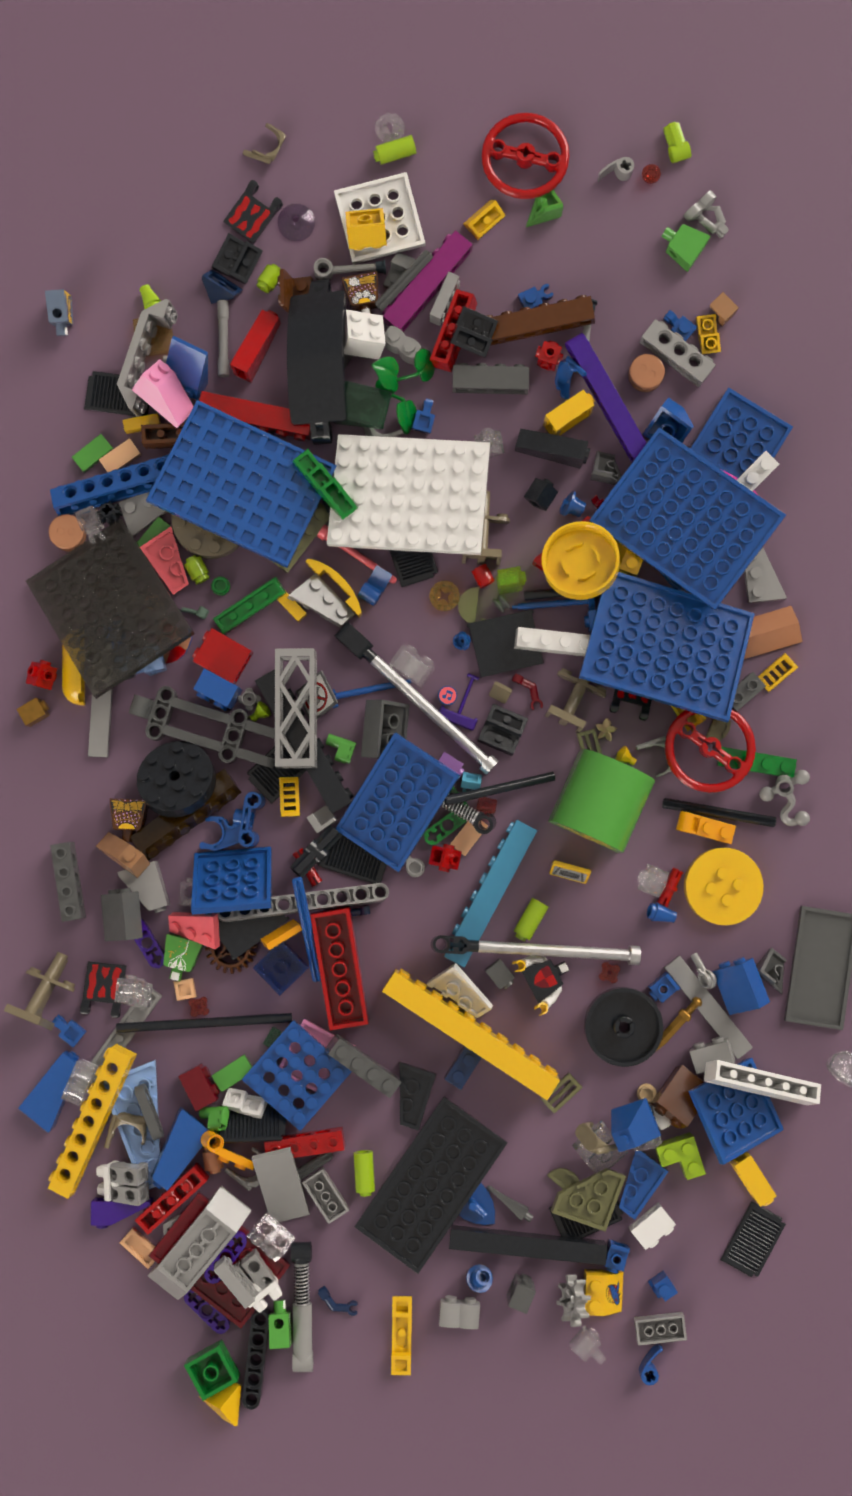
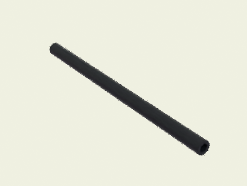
M292 1013L117 1023L116 1032L126 1033L291 1023Z

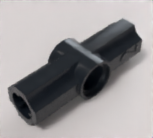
M329 825L316 840L314 839L305 848L304 853L290 866L291 870L297 876L303 878L315 864H318L327 855L328 850L340 839V833Z

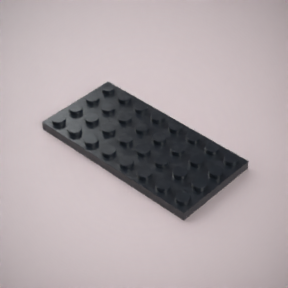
M444 1096L363 1213L355 1228L419 1274L508 1142Z

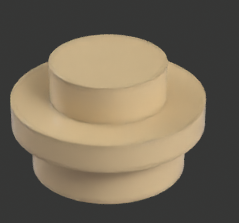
M642 1084L637 1089L639 1100L646 1098L648 1103H651L656 1096V1089L651 1084Z

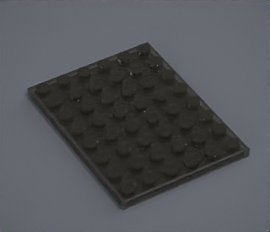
M119 519V523H113L112 526L107 527L26 580L27 585L96 699L195 635L122 519Z

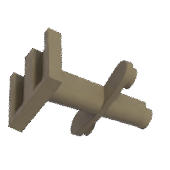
M486 490L481 555L462 554V564H466V558L477 559V564L480 565L485 564V559L496 560V565L500 566L502 549H488L489 523L509 524L510 518H508L507 514L489 516L490 491Z
M562 668L561 671H558L557 675L574 683L575 686L563 710L551 704L545 717L548 718L550 714H553L560 718L559 724L566 726L569 722L577 726L575 732L579 733L584 728L586 721L574 716V713L585 690L605 698L607 695L606 689L598 685L594 687L589 684L590 681L571 676L572 672Z
M57 952L45 975H41V970L30 967L29 970L27 969L26 974L41 979L39 986L25 1010L7 1004L4 1011L52 1031L54 1023L42 1018V1012L55 985L71 992L75 990L74 983L66 980L63 983L58 981L68 962V956Z

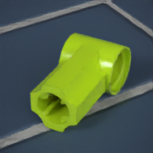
M679 122L669 123L663 128V132L668 144V154L671 163L691 158V148L689 142L684 139Z

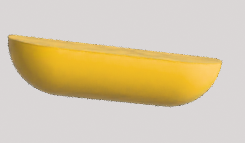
M75 630L69 633L62 644V691L66 699L76 705H85V630Z

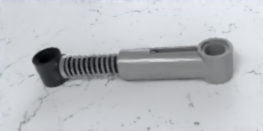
M443 802L441 805L442 808L445 807L451 813L454 812V815L457 814L460 818L463 817V820L469 821L480 834H487L496 827L494 815L483 813L482 811L479 812L476 809L472 810L473 807H467V804L464 805V802L448 806ZM482 819H487L489 821V828H485L482 826Z
M291 1242V1262L294 1263V1270H296L294 1272L296 1274L294 1275L296 1277L294 1279L296 1281L294 1283L296 1288L294 1290L296 1292L294 1293L296 1295L294 1298L296 1300L292 1304L293 1372H313L312 1303L309 1301L310 1284L308 1283L310 1278L308 1276L309 1263L312 1261L311 1242Z

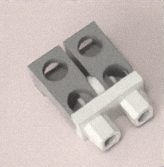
M114 1160L96 1168L97 1176L103 1177L104 1182L98 1184L97 1194L104 1196V1201L110 1202L112 1200L117 1203L140 1206L149 1200V1182H146L148 1181V1163L133 1164Z
M256 1248L244 1256L241 1262L238 1261L233 1265L240 1270L242 1277H246L249 1286H253L256 1290L255 1301L248 1306L249 1308L253 1306L260 1313L268 1306L264 1300L267 1294L274 1301L282 1296L277 1277L263 1261Z

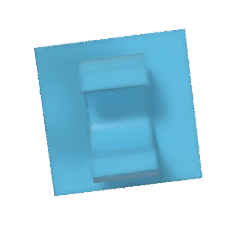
M463 772L462 792H465L467 788L473 790L480 788L482 775Z

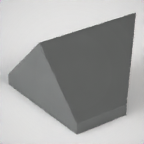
M597 451L590 480L616 485L622 475L615 461V455Z
M771 947L756 967L760 977L782 994L784 963L786 959Z

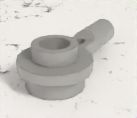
M409 856L406 861V871L412 877H419L425 871V864L422 860Z
M698 953L692 954L691 958L697 967L701 986L705 989L714 988L717 982L715 974L705 968Z

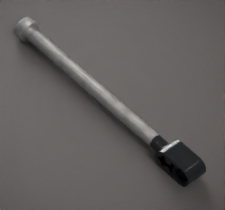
M346 622L334 635L358 659L361 660L364 657L481 765L479 769L485 775L498 763V760L493 755L488 757L371 649L373 645L349 622Z
M438 935L431 940V948L436 953L465 954L466 952L621 960L627 961L628 965H639L641 961L640 946L631 945L628 946V949L479 941L468 940L462 936ZM440 938L445 941V947L442 950L436 947V941ZM459 940L464 944V948L462 947L460 951L458 947H450V943H459Z

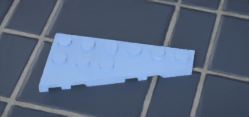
M156 1059L129 1071L112 1109L113 1115L126 1112L143 1116L134 1087L145 1083L159 1117ZM104 1081V1087L109 1089V1083ZM129 1124L118 1126L131 1163H148V1181L146 1182H149V1189L156 1187L152 1183L154 1180L151 1174L160 1155V1139L154 1141L147 1127L146 1142L144 1145H141L142 1135L136 1127Z

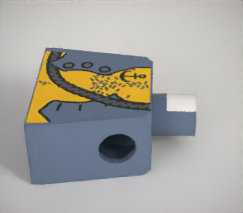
M64 289L46 290L48 321L53 326H56L57 336H68L67 326L73 325L72 295Z

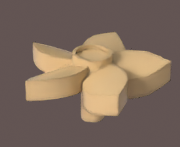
M606 718L603 724H596L597 729L601 731L598 739L606 737L607 740L611 741V733L615 732L617 728L611 726L609 718Z

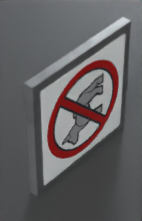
M323 671L317 673V720L338 704ZM307 682L297 691H295L298 697L301 694ZM308 697V699L306 700L305 704L303 705V708H304V710H305V712H306V714H307V716H308V719H309V697Z

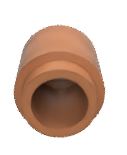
M203 1147L202 1155L205 1171H209V1174L220 1173L221 1169L224 1168V1162L218 1160L219 1156Z

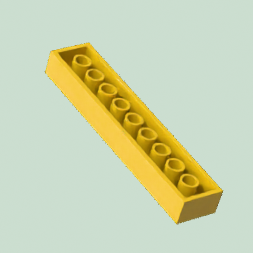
M404 969L394 970L383 987V993L544 1099H549L560 1082L557 1076L558 1073L553 1067L548 1064L544 1067L541 1065L542 1062H540L539 1058L533 1054L526 1055L521 1046L516 1043L511 1045L508 1043V1038L501 1033L494 1034L489 1025L484 1022L479 1024L475 1021V1016L465 1011L463 1013L459 1011L457 1004L450 1000L447 1003L443 1000V995L434 989L432 992L426 989L427 985L419 979L416 981L409 978L411 974Z

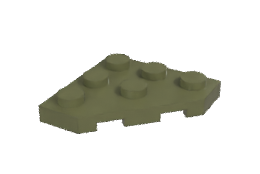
M605 1168L557 1192L550 1211L556 1215L606 1232L626 1176Z

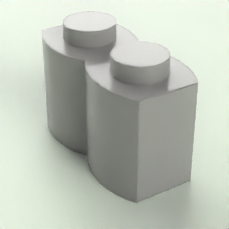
M389 326L385 332V348L392 353L399 354L400 358L406 363L414 365L415 354L421 349V345L415 339L405 336L403 331L395 326Z
M446 1295L445 1298L440 1300L439 1326L478 1329L480 1302L476 1301L474 1297H465V1299L459 1300L456 1296Z

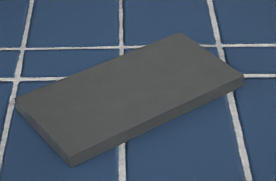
M800 906L784 1020L843 1030L852 972V914Z

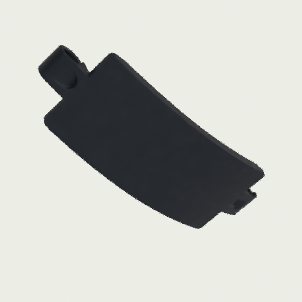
M331 279L311 281L309 294L291 296L288 314L287 381L291 423L293 425L310 424L311 438L314 445L331 444L333 435L330 422L347 420L344 369L346 292L344 290L332 291Z

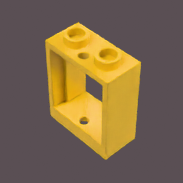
M583 389L547 413L543 426L549 434L561 436L591 415L595 402L593 397Z
M745 1152L730 1161V1164L755 1202L760 1207L770 1205L777 1195L752 1156Z

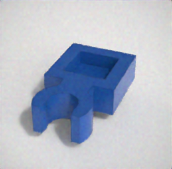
M544 284L539 291L534 286L519 293L518 298L522 307L536 308L543 303V299H552L553 292L550 294L544 293V290L549 289V284Z

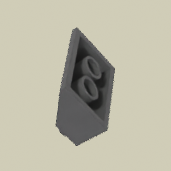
M366 700L361 757L379 759L394 733L399 734L405 739L407 738L410 704L387 700Z

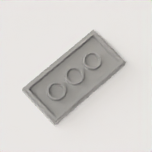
M291 1147L252 1156V1162L271 1223L274 1224L310 1215Z

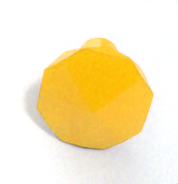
M627 746L621 747L615 757V760L629 763L632 766L637 761V759L632 757Z

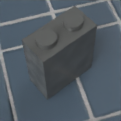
M130 888L108 890V894L101 895L105 941L143 938L139 892H131Z

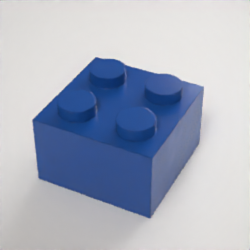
M203 669L193 688L197 691L196 695L207 702L212 699L214 701L213 704L224 711L227 708L231 710L234 708L238 697L243 691L235 684L206 669Z

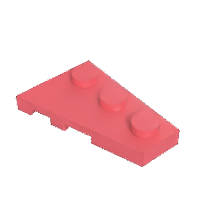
M171 526L140 547V550L172 595L189 585Z
M173 912L168 916L169 932L212 949H217L220 946L218 913L192 915L188 912Z

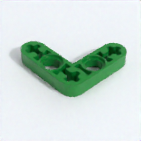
M453 786L450 793L456 794L458 791ZM450 812L425 832L424 839L428 844L436 845L467 821L466 819L463 820V817L457 816V814L454 815V812ZM446 819L454 823L453 828L449 831L445 830L442 826L443 821ZM439 825L445 835L442 837L440 833L436 836L437 841H429L427 839L429 837L428 833L430 831L432 833L438 831L435 827Z

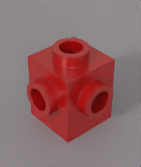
M544 341L542 347L538 346L535 355L538 358L537 366L545 370L555 371L556 365H559L563 359L562 347L557 342Z
M41 659L39 663L32 661L27 670L28 675L25 683L51 690L53 682H55L57 677L56 672L58 668L51 667V662Z
M443 844V847L432 845L429 864L439 866L438 870L450 872V869L458 870L462 851L454 850L455 846Z

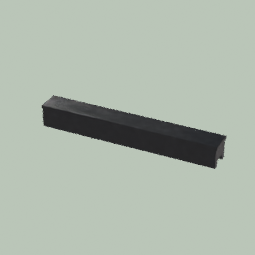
M452 1225L450 1232L449 1249L606 1265L607 1245L604 1240L579 1239Z

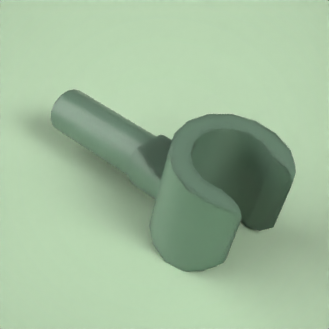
M202 606L197 611L185 607L181 608V612L196 615L201 619H205L209 614V610Z

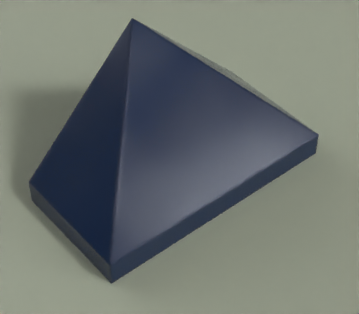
M213 269L202 275V281L211 304L217 303L219 300L233 299L243 291V289Z

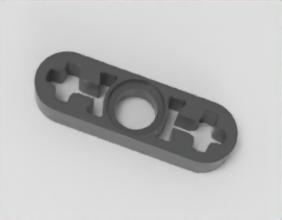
M143 1083L134 1087L136 1098L152 1139L155 1141L164 1137L161 1122L146 1084Z

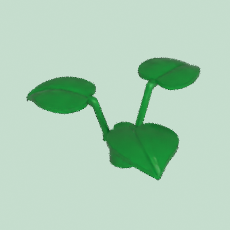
M420 349L415 354L414 365L417 372L403 377H397L399 366L393 357L380 358L371 365L379 378L375 384L377 393L380 395L388 394L389 398L393 397L401 401L397 404L396 413L405 435L412 430L417 409L413 401H406L405 398L394 393L398 390L399 381L420 375L421 380L426 382L433 377L435 368L430 360L431 353L427 349Z

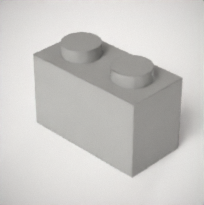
M723 1036L713 1038L710 1043L704 1044V1041L695 1043L689 1051L696 1074L705 1072L706 1062L720 1060L735 1064V1057L729 1038L723 1039Z

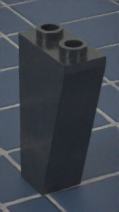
M520 428L515 451L580 469L582 463L586 464L591 448H587L588 441Z

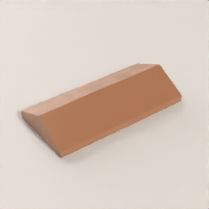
M792 606L754 617L744 659L802 642L799 621Z

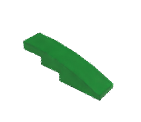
M309 449L292 461L317 493L342 520L358 509L336 478L330 475Z

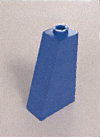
M65 1051L59 1056L18 1108L48 1133L56 1126L82 1063L78 1060L79 1056L72 1051Z
M182 1107L179 1108L151 1174L154 1180L152 1183L160 1190L164 1188L168 1191L202 1148V1134L210 1131L208 1127Z

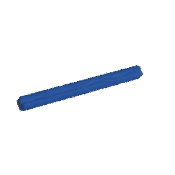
M302 877L293 878L292 884L312 980L314 982L321 981Z

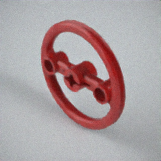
M517 113L507 116L496 123L485 138L482 148L484 172L491 184L507 196L518 199L541 197L556 188L566 174L569 164L567 140L561 129L544 116L535 113ZM534 123L546 128L553 134L559 144L561 154L559 155L557 152H550L548 154L535 152L534 146L530 143H522L518 148L506 145L503 140H495V138L502 130L513 124ZM501 148L502 151L497 152L494 149ZM490 157L495 160H501L504 157L516 160L517 165L522 169H528L533 164L544 166L547 171L556 172V174L549 182L538 188L517 189L505 184L498 178L492 168ZM550 160H554V161H556L557 163H556V164H551V163H549V161H550Z
M732 709L730 718L741 728L746 740V757L742 761L739 757H732L721 749V743L717 738H706L696 730L693 723L688 722V718L697 713L685 710L679 714L669 727L665 740L667 763L674 775L686 786L707 793L724 791L741 782L750 771L756 752L753 732L744 717ZM683 726L690 727V735L683 733ZM676 734H679L683 739L691 740L699 746L700 754L703 757H714L722 763L726 771L733 774V777L721 783L706 784L695 781L687 776L679 767L675 758L674 739ZM712 744V745H713V747H712L713 750H711V751L709 752V751L707 750V749H708V746H707V745ZM731 760L737 762V770L731 769L729 765Z

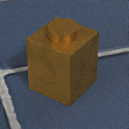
M34 698L16 709L25 726L28 727L50 716L48 704L45 700L41 701L39 698Z

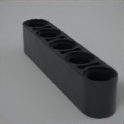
M267 1307L260 1313L255 1310L251 1319L242 1398L244 1407L249 1410L257 1408L262 1397L269 1336L270 1310ZM262 1314L265 1316L266 1320L259 1321L256 1318V1315ZM260 1334L264 1340L257 1341L254 1335ZM254 1354L260 1355V1356H261V1360H259V1361L254 1360V1359L252 1358V1355H254ZM256 1374L259 1377V1380H252L250 1378V1375ZM254 1394L257 1399L252 1401L247 1395Z

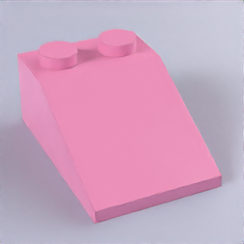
M160 359L141 375L132 389L133 392L176 428L187 420L194 407L176 373Z

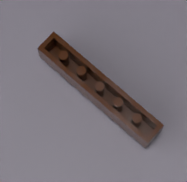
M586 295L577 296L569 301L568 299H561L557 303L550 305L549 303H542L536 308L524 307L517 312L505 311L501 315L494 317L493 315H486L498 320L490 346L595 324L591 296Z

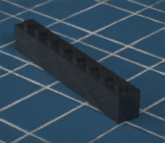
M274 669L255 680L275 715ZM289 688L288 692L290 693L292 698L295 699L296 697L294 693L292 692L291 688ZM283 693L284 722L292 706ZM301 708L300 711H301V713H302L303 716H304V715H305V712H304V710ZM298 716L286 733L295 751L298 750L308 733ZM317 738V768H306L329 810L334 814L351 804V798L354 796L348 787L344 788L342 785L343 777L339 771H334L332 768L334 764L329 754L325 756L322 750L324 745L320 738ZM309 747L302 758H309Z

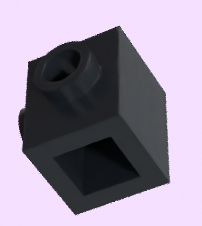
M535 478L524 498L534 507L547 511L558 491L548 479L541 480Z

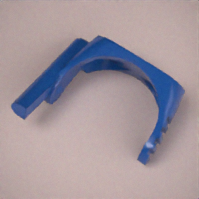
M570 356L560 361L555 376L556 389L560 390V396L563 399H569L570 383L573 372H578L581 376L587 375Z

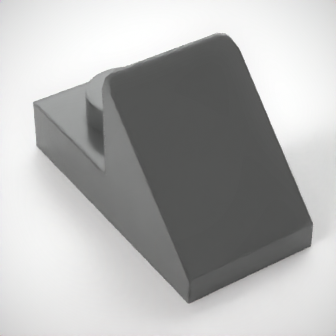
M397 253L390 262L391 268L383 286L388 289L416 259L402 253Z

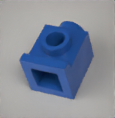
M664 972L648 986L651 990L649 995L655 1002L659 1000L661 1003L681 989L667 972ZM661 986H666V992L661 993Z
M609 1239L606 1265H604L608 1271L612 1273H618L619 1270L624 1272L628 1253L630 1252L629 1246ZM614 1257H620L619 1262L613 1261Z
M664 1270L648 1281L658 1298L662 1297L665 1302L678 1293Z

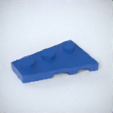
M637 1147L619 1208L634 1220L669 1172Z

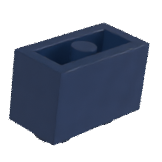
M463 1046L445 1074V1080L462 1090L482 1057Z

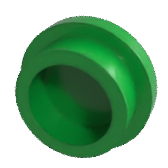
M216 577L211 583V589L216 595H226L230 590V582L225 577Z

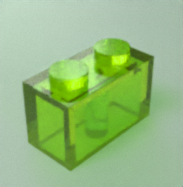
M520 566L497 570L496 580L499 594L522 591L526 582L525 571H521Z

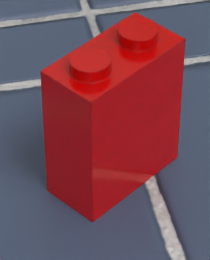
M211 628L210 632L206 631L202 638L204 642L201 647H197L192 656L194 658L193 662L219 677L236 684L252 657L253 651Z

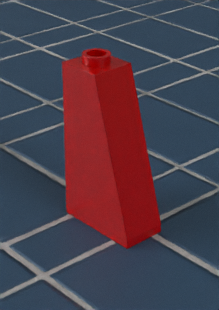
M261 310L230 363L235 376L252 383L281 324L277 313L271 310Z

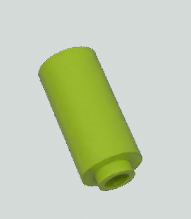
M412 135L376 145V150L373 151L375 162H379L380 165L417 154Z
M532 897L513 930L516 932L515 937L524 942L526 939L531 940L549 907Z
M355 1151L353 1155L356 1193H360L362 1197L371 1196V1193L375 1191L373 1151Z

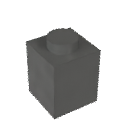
M500 958L485 969V972L499 989H507L514 983L513 979L515 976Z

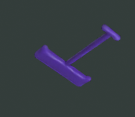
M468 673L467 677L471 679L458 713L445 709L443 705L440 707L439 712L451 723L473 731L478 719L463 716L461 712L474 679L479 680V677Z

